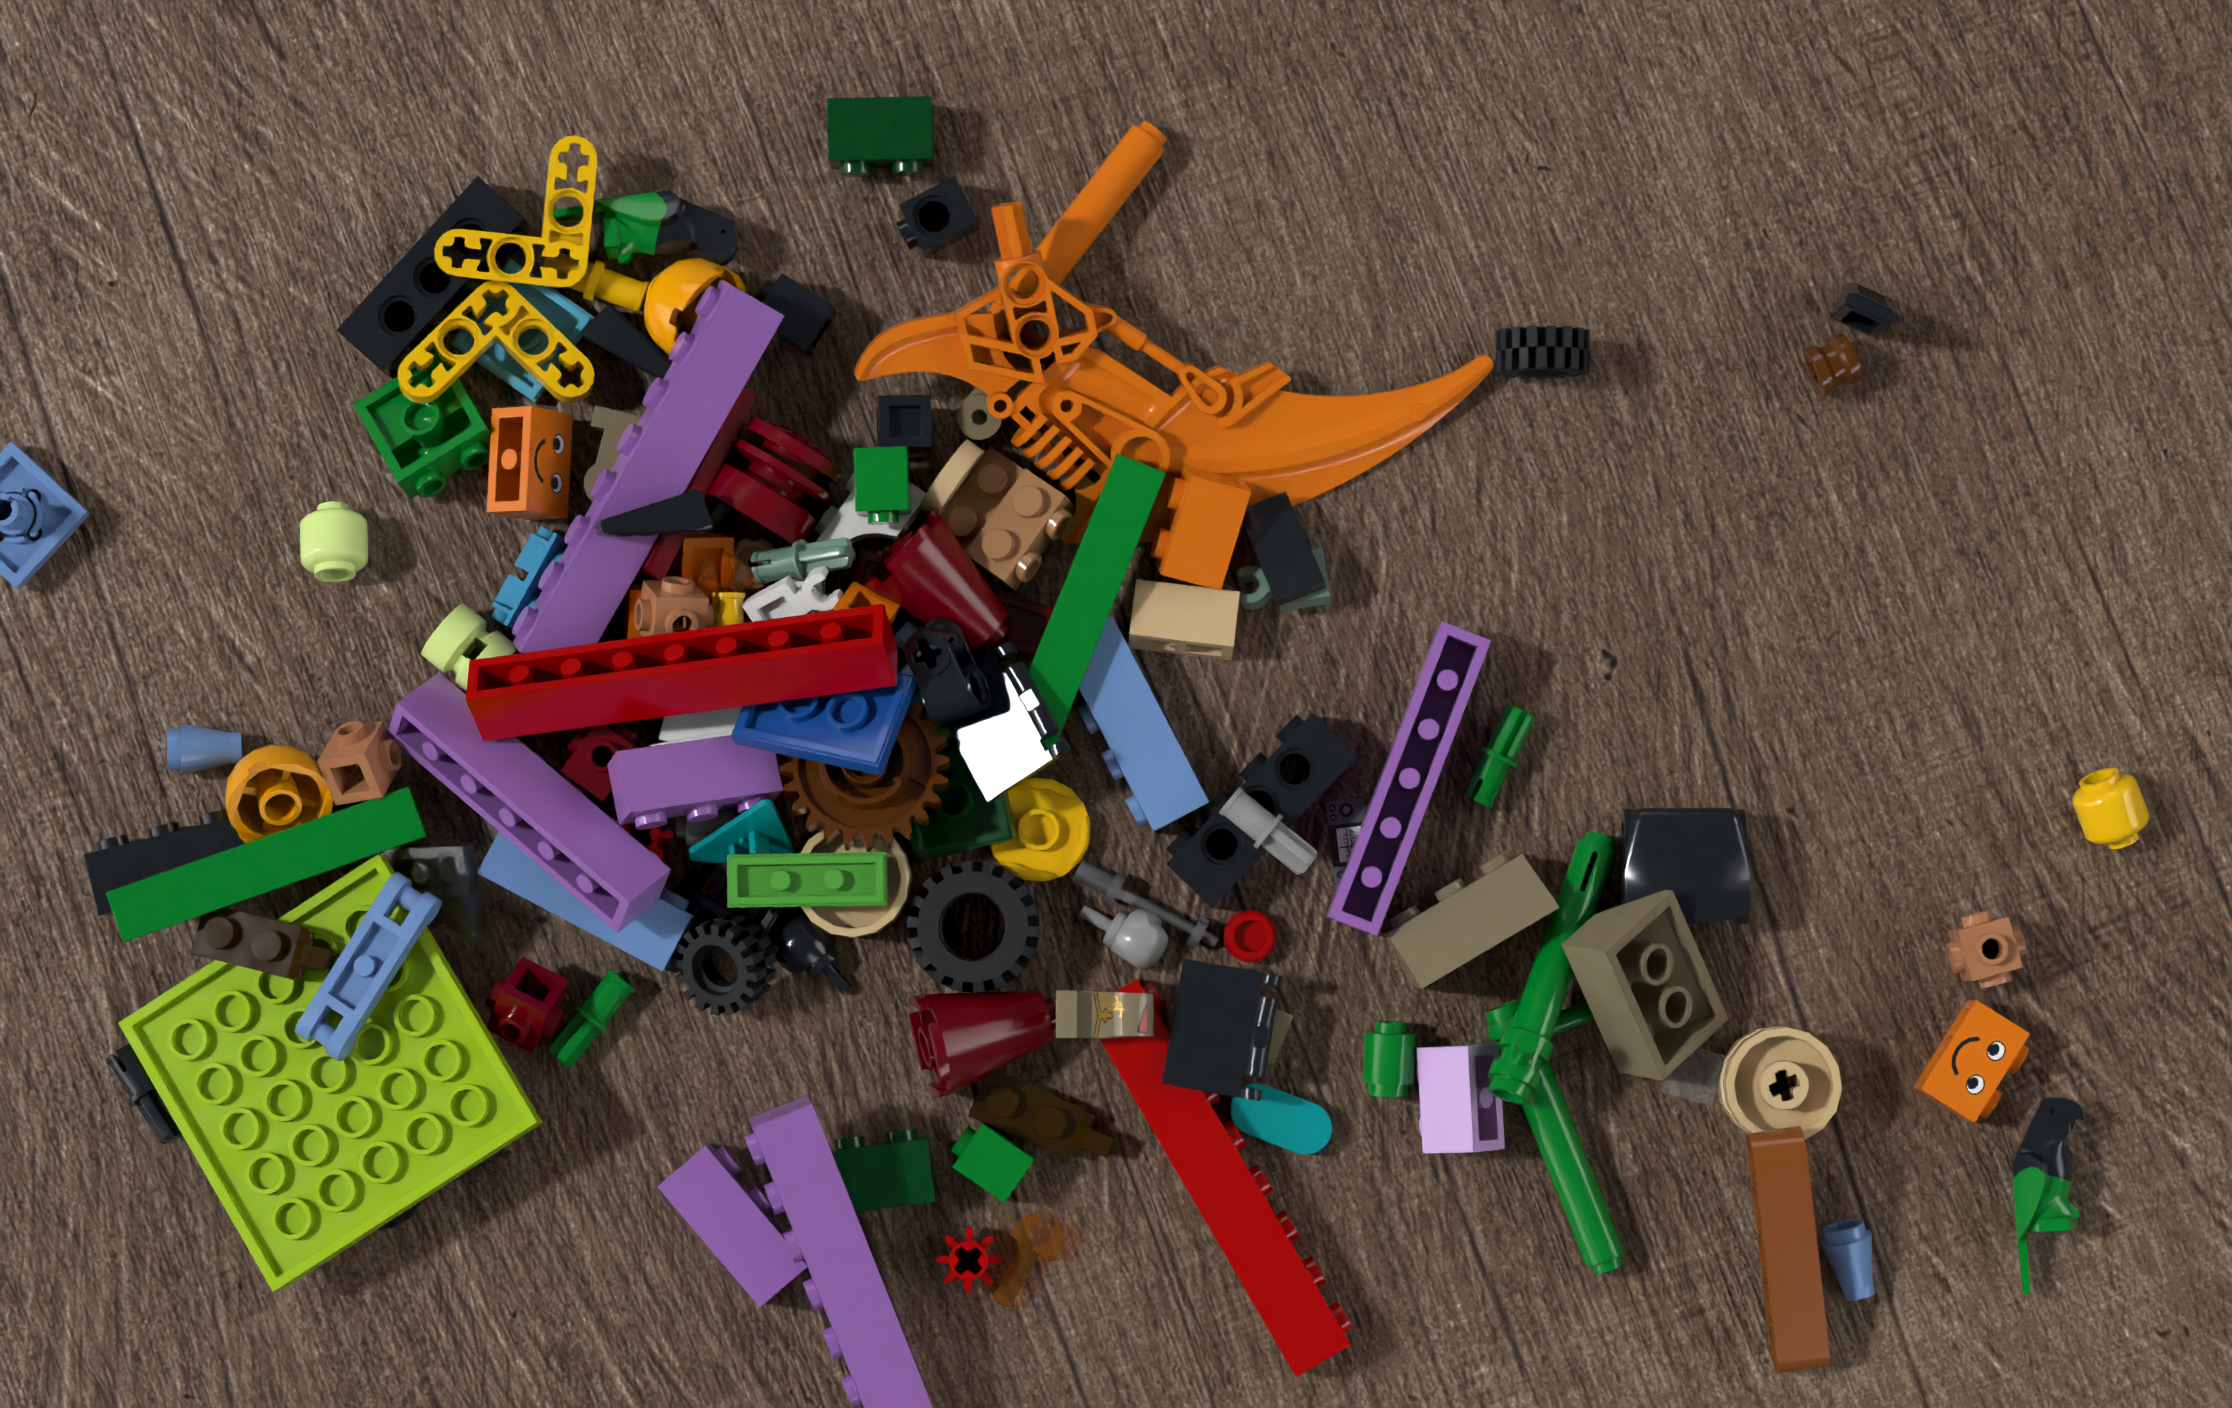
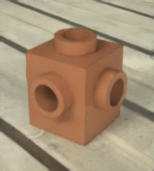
M668 576L663 577L662 581L643 580L641 599H638L635 605V628L643 637L710 628L714 625V607L712 602H709V598L691 579ZM678 617H680V622H674Z
M351 721L341 725L334 731L317 760L335 805L384 797L402 765L399 745L394 739L387 736L388 730L384 721L363 724L361 721Z
M1991 909L1961 917L1963 927L1948 930L1950 943H1946V953L1953 973H1960L1962 981L1978 980L1981 989L2011 981L2009 971L2023 968L2020 956L2027 953L2025 940L2019 925L2011 926L2009 916L1994 918ZM1987 939L1994 940L1997 956L1993 959L1986 958L1982 953V945Z

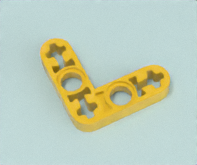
M574 135L560 139L551 149L548 161L541 237L468 229H451L442 234L436 242L434 258L438 267L446 274L455 277L557 288L571 287L578 283L585 275L588 263L597 171V152L593 145L587 139ZM570 145L579 146V154L588 157L587 166H579L576 172V183L587 182L586 193L573 188L554 189L555 178L563 182L567 180V165L559 163L558 156L559 153H567ZM562 197L575 198L583 207L582 220L573 227L561 226L553 216L554 204ZM459 237L464 239L465 248L482 250L480 239L491 240L492 242L486 256L489 272L477 271L480 260L475 259L463 260L461 268L452 267L451 258L443 256V247L452 246L454 238ZM506 243L517 244L523 249L526 256L524 267L521 271L514 274L501 271L495 261L497 250ZM532 245L544 246L540 257L547 258L558 257L560 249L569 250V259L578 262L577 270L568 271L566 279L557 278L556 269L539 267L541 278L530 277L535 261Z
M492 280L486 281L473 291L404 358L398 370V383L401 392L410 401L420 404L429 403L437 399L495 342L561 402L572 404L587 398L593 390L595 378L593 365L589 359L515 288L506 282ZM488 296L494 300L499 299L501 296L507 298L505 302L507 314L502 316L500 313L494 312L484 321V329L490 331L487 335L482 334L476 322L466 317L471 312L477 321L486 311L485 298ZM453 329H464L474 338V345L465 354H452L444 346V337ZM528 329H538L545 333L549 343L545 351L540 354L531 355L522 351L518 344V338ZM434 348L440 359L453 368L446 371L443 364L440 363L431 373L433 386L428 388L426 385L420 384L416 388L412 387L411 383L413 380L410 370L416 368L421 372L425 371L434 362V355L428 352ZM558 348L564 351V353L558 356V362L566 370L571 372L577 367L582 370L580 374L582 386L579 388L573 384H569L565 388L560 386L562 374L552 363L547 371H543L540 368L553 358Z

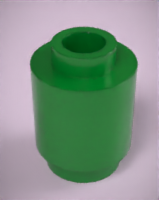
M1378 1020L1375 1021V1030L1364 1031L1362 1081L1368 1083L1367 1095L1393 1098L1409 1097L1410 1084H1415L1417 1033L1406 1031L1407 1022Z

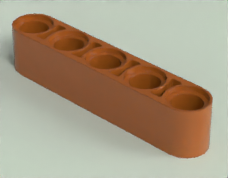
M1801 1126L1748 1133L1746 1135L1749 1171L1769 1343L1775 1371L1777 1374L1830 1366V1350L1809 1162Z

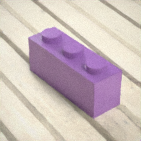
M731 735L617 751L607 764L619 825L635 823L638 830L663 826L668 823L667 818L686 815L688 822H701L717 817L719 810L737 808L738 814H741L763 799L774 801L783 791L776 753L737 745Z
M707 1144L657 1187L760 1308L806 1269L807 1264L805 1260L794 1263L783 1235L793 1229L790 1226L784 1231L771 1216L774 1210L767 1195L758 1186H755L751 1191L737 1176L743 1168L724 1146H721L716 1151L711 1144Z

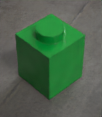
M907 446L853 448L855 511L857 515L867 516L868 524L870 525L898 524L899 515L911 514L909 452Z
M982 1123L977 1131L968 1125L951 1149V1152L959 1157L952 1167L1003 1203H1005L1035 1159L1033 1155L986 1123Z

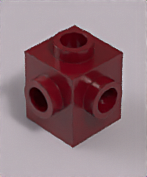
M615 723L610 726L600 725L580 728L567 747L573 754L563 766L561 772L602 802L609 803L613 798L608 766L603 767L601 765L600 755L606 749H610L613 756L617 751L636 749L638 747L635 744L640 739V736L622 723Z
M522 956L509 978L506 980L500 977L488 997L486 1005L493 1008L487 1024L488 1031L502 1037L507 1042L514 1043L533 1053L543 1035L552 1039L563 1021L566 1011L560 1008L559 1005L569 980Z

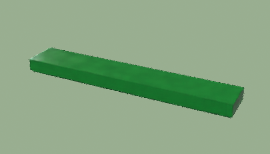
M1118 453L1028 671L1060 728V731L1055 736L1043 741L1047 749L1058 742L1166 476L1165 472Z
M406 787L386 794L383 798L371 799L108 891L106 895L122 941L126 943L423 839L427 835L410 787Z

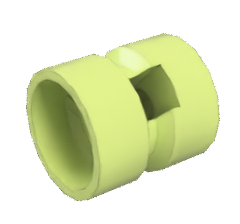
M461 603L436 628L424 645L421 655L443 673L454 671L456 673L455 683L466 691L470 660L467 657L476 647L482 651L476 659L519 654L520 652L513 642L498 630L488 633L486 631L487 621L465 603Z

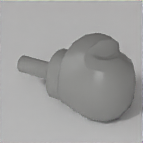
M1085 905L1079 915L1082 919L1106 931L1103 944L1110 947L1113 952L1138 969L1147 970L1155 966L1167 947L1169 938L1166 931L1161 927L1163 920L1157 914L1149 911L1136 909L1129 915L1119 911L1115 918L1111 920Z

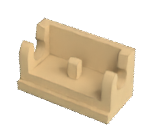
M1136 579L1128 647L1131 649L1231 661L1240 592L1222 589L1219 591L1212 588Z

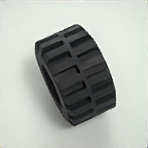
M965 861L940 869L938 873L929 877L922 884V888L917 895L915 894L912 900L910 914L907 917L908 942L910 949L917 959V963L931 979L955 991L979 993L994 990L1008 984L1027 967L1037 948L1040 922L1032 895L1016 876L995 864ZM963 897H985L995 903L1003 914L1005 921L1003 940L995 951L985 957L972 959L960 956L945 941L942 928L944 916L949 907Z

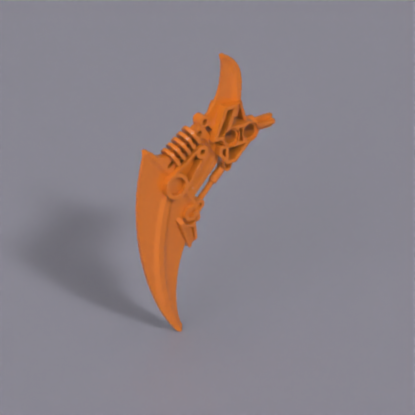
M1016 201L991 207L1001 254L1000 258L994 260L998 286L953 312L917 317L887 328L868 344L855 366L854 375L858 381H865L898 373H939L964 380L988 395L986 407L990 415L997 419H1005L1010 415L1021 426L1012 437L1011 443L1017 448L1032 437L1022 453L1029 459L1042 450L1034 465L1041 470L1052 463L1046 476L1053 481L1064 474L1059 481L1058 487L1063 492L1073 487L1074 505L1076 507L1071 513L1073 517L1069 528L1060 537L1063 543H1081L1117 453L1165 472L1166 476L1138 542L1148 543L1153 541L1158 527H1166L1171 511L1165 505L1167 492L1174 477L1181 478L1184 465L1244 481L1251 490L1247 507L1285 491L1291 505L1295 506L1358 476L1412 442L1469 395L1492 371L1493 361L1489 356L1481 354L1460 368L1438 378L1396 390L1358 395H1315L1280 390V388L1291 381V377L1269 360L1239 373H1235L1219 364L1202 371L1192 363L1181 362L1148 340L1147 334L1118 316L1111 307L1085 303L1046 276L1041 252L1031 248L1022 201ZM1021 268L1033 270L1036 274L1035 287L1024 295L1012 293L1009 289L1011 275ZM1050 290L1081 311L1084 326L1059 331ZM1000 297L1010 338L996 334L991 311H975ZM1031 320H1040L1047 325L1045 339L1035 346L1023 344L1020 340V331L1023 325ZM1105 330L1135 351H1143L1176 373L1181 385L1171 394H1168L1104 351L1089 345L1098 336L1097 333ZM1002 351L1027 357L1031 369L1012 365ZM1051 354L1052 359L1042 369L1040 359ZM1019 380L1029 381L1013 399L1006 393ZM998 400L1005 401V405L1001 409L994 408V404ZM1025 406L1033 412L1028 419L1020 412ZM1091 468L1099 475L1094 481L1086 475Z

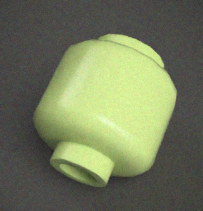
M329 501L319 504L317 511L307 514L300 522L301 564L308 571L314 573V577L317 580L323 582H344L353 579L356 576V572L365 567L368 562L366 519L359 513L349 510V506L343 502Z

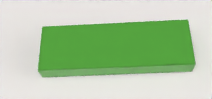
M887 852L727 855V908L888 905Z

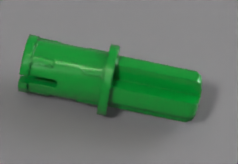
M1508 705L1487 746H1480L1479 751L1483 752L1465 790L1463 789L1462 795L1492 809L1493 802L1510 768L1516 769L1518 766L1514 760L1534 722V716L1531 713L1515 705Z
M609 969L607 975L582 1005L576 1003L574 1008L577 1012L549 1045V1053L564 1066H573L601 1030L605 1033L609 1030L606 1024L628 996L636 989L616 972Z

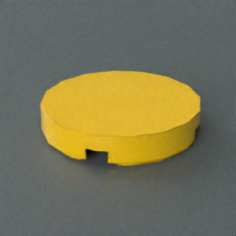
M1030 778L1008 791L1018 840L990 846L993 856L1007 871L1026 881L1047 882L1065 876L1081 862L1089 846L1091 823L1084 803L1071 788L1053 779Z

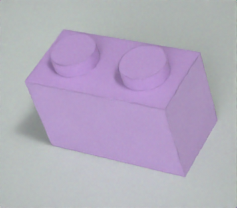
M1499 1044L1447 1045L1417 1048L1418 1064L1416 1077L1419 1083L1421 1115L1419 1130L1422 1136L1423 1153H1469L1505 1149L1502 1099L1488 1091L1491 1080L1488 1078L1493 1059L1500 1058Z

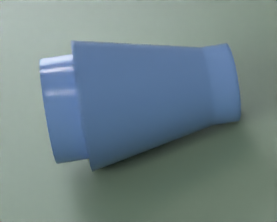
M180 723V728H167L168 770H181V775L223 765L237 764L242 759L241 732H226Z
M1846 1219L1825 1226L1822 1229L1824 1239L1820 1242V1245L1842 1288L1844 1299L1854 1301L1875 1294L1872 1269V1232L1865 1229L1864 1221L1862 1219Z

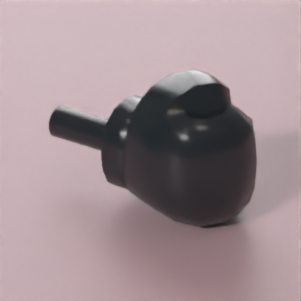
M806 913L792 917L778 930L775 935L778 948L775 956L784 969L795 974L805 970L810 977H814L822 971L842 994H845L852 987L850 982L832 963L839 952L833 946L825 931L811 922Z

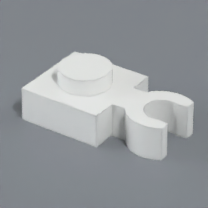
M820 566L809 572L802 586L797 587L789 575L748 597L742 607L752 622L814 613L813 609L817 611L833 609L843 596V592L841 589H838L826 595L816 589L815 584L823 581L829 572L826 566Z

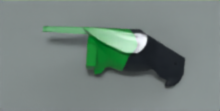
M669 190L594 200L592 219L604 218V245L608 259L610 261H618V264L621 266L629 263L638 253L669 256L697 249L706 256L715 258V264L724 266L735 258L736 252L739 250L738 228L734 221L694 205ZM579 205L553 210V216L556 221L582 220L583 207Z
M2065 1096L2041 1098L2019 1146L2011 1158L2016 1236L2023 1294H2030L2027 1231H2069L2075 1228L2074 1219L2081 1217L2078 1208L2068 1202L2073 1169L2068 1146L2063 1140L2073 1130L2076 1119L2084 1120L2085 1118L2082 1107L2078 1102Z

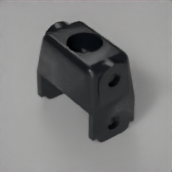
M1731 808L1622 809L1619 906L1663 890H1672L1687 924L1711 923L1733 919L1734 924H1748L1750 913V873L1747 861L1745 810Z

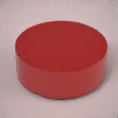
M1254 910L1239 912L1225 926V946L1228 952L1240 961H1260L1267 957L1275 946V927L1272 921L1261 912Z

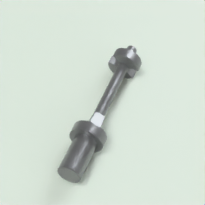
M1082 860L1073 879L1105 895L1103 900L1112 905L1117 898L1157 914L1160 919L1191 934L1186 944L1195 949L1200 940L1212 946L1216 945L1219 937L1206 931L1209 920L1200 917L1197 924L1194 925L1139 896L1138 893L1123 885L1127 878L1117 872L1114 877Z

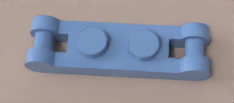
M399 872L394 873L385 883L295 1028V1033L308 1042L315 1039L326 1047L325 1053L338 1062L345 1059L353 1049L358 1033L421 933L433 921L442 905V901L431 893L425 892L421 894L412 888V881ZM398 905L410 911L402 924L390 917ZM331 1009L344 1016L337 1028L326 1022Z

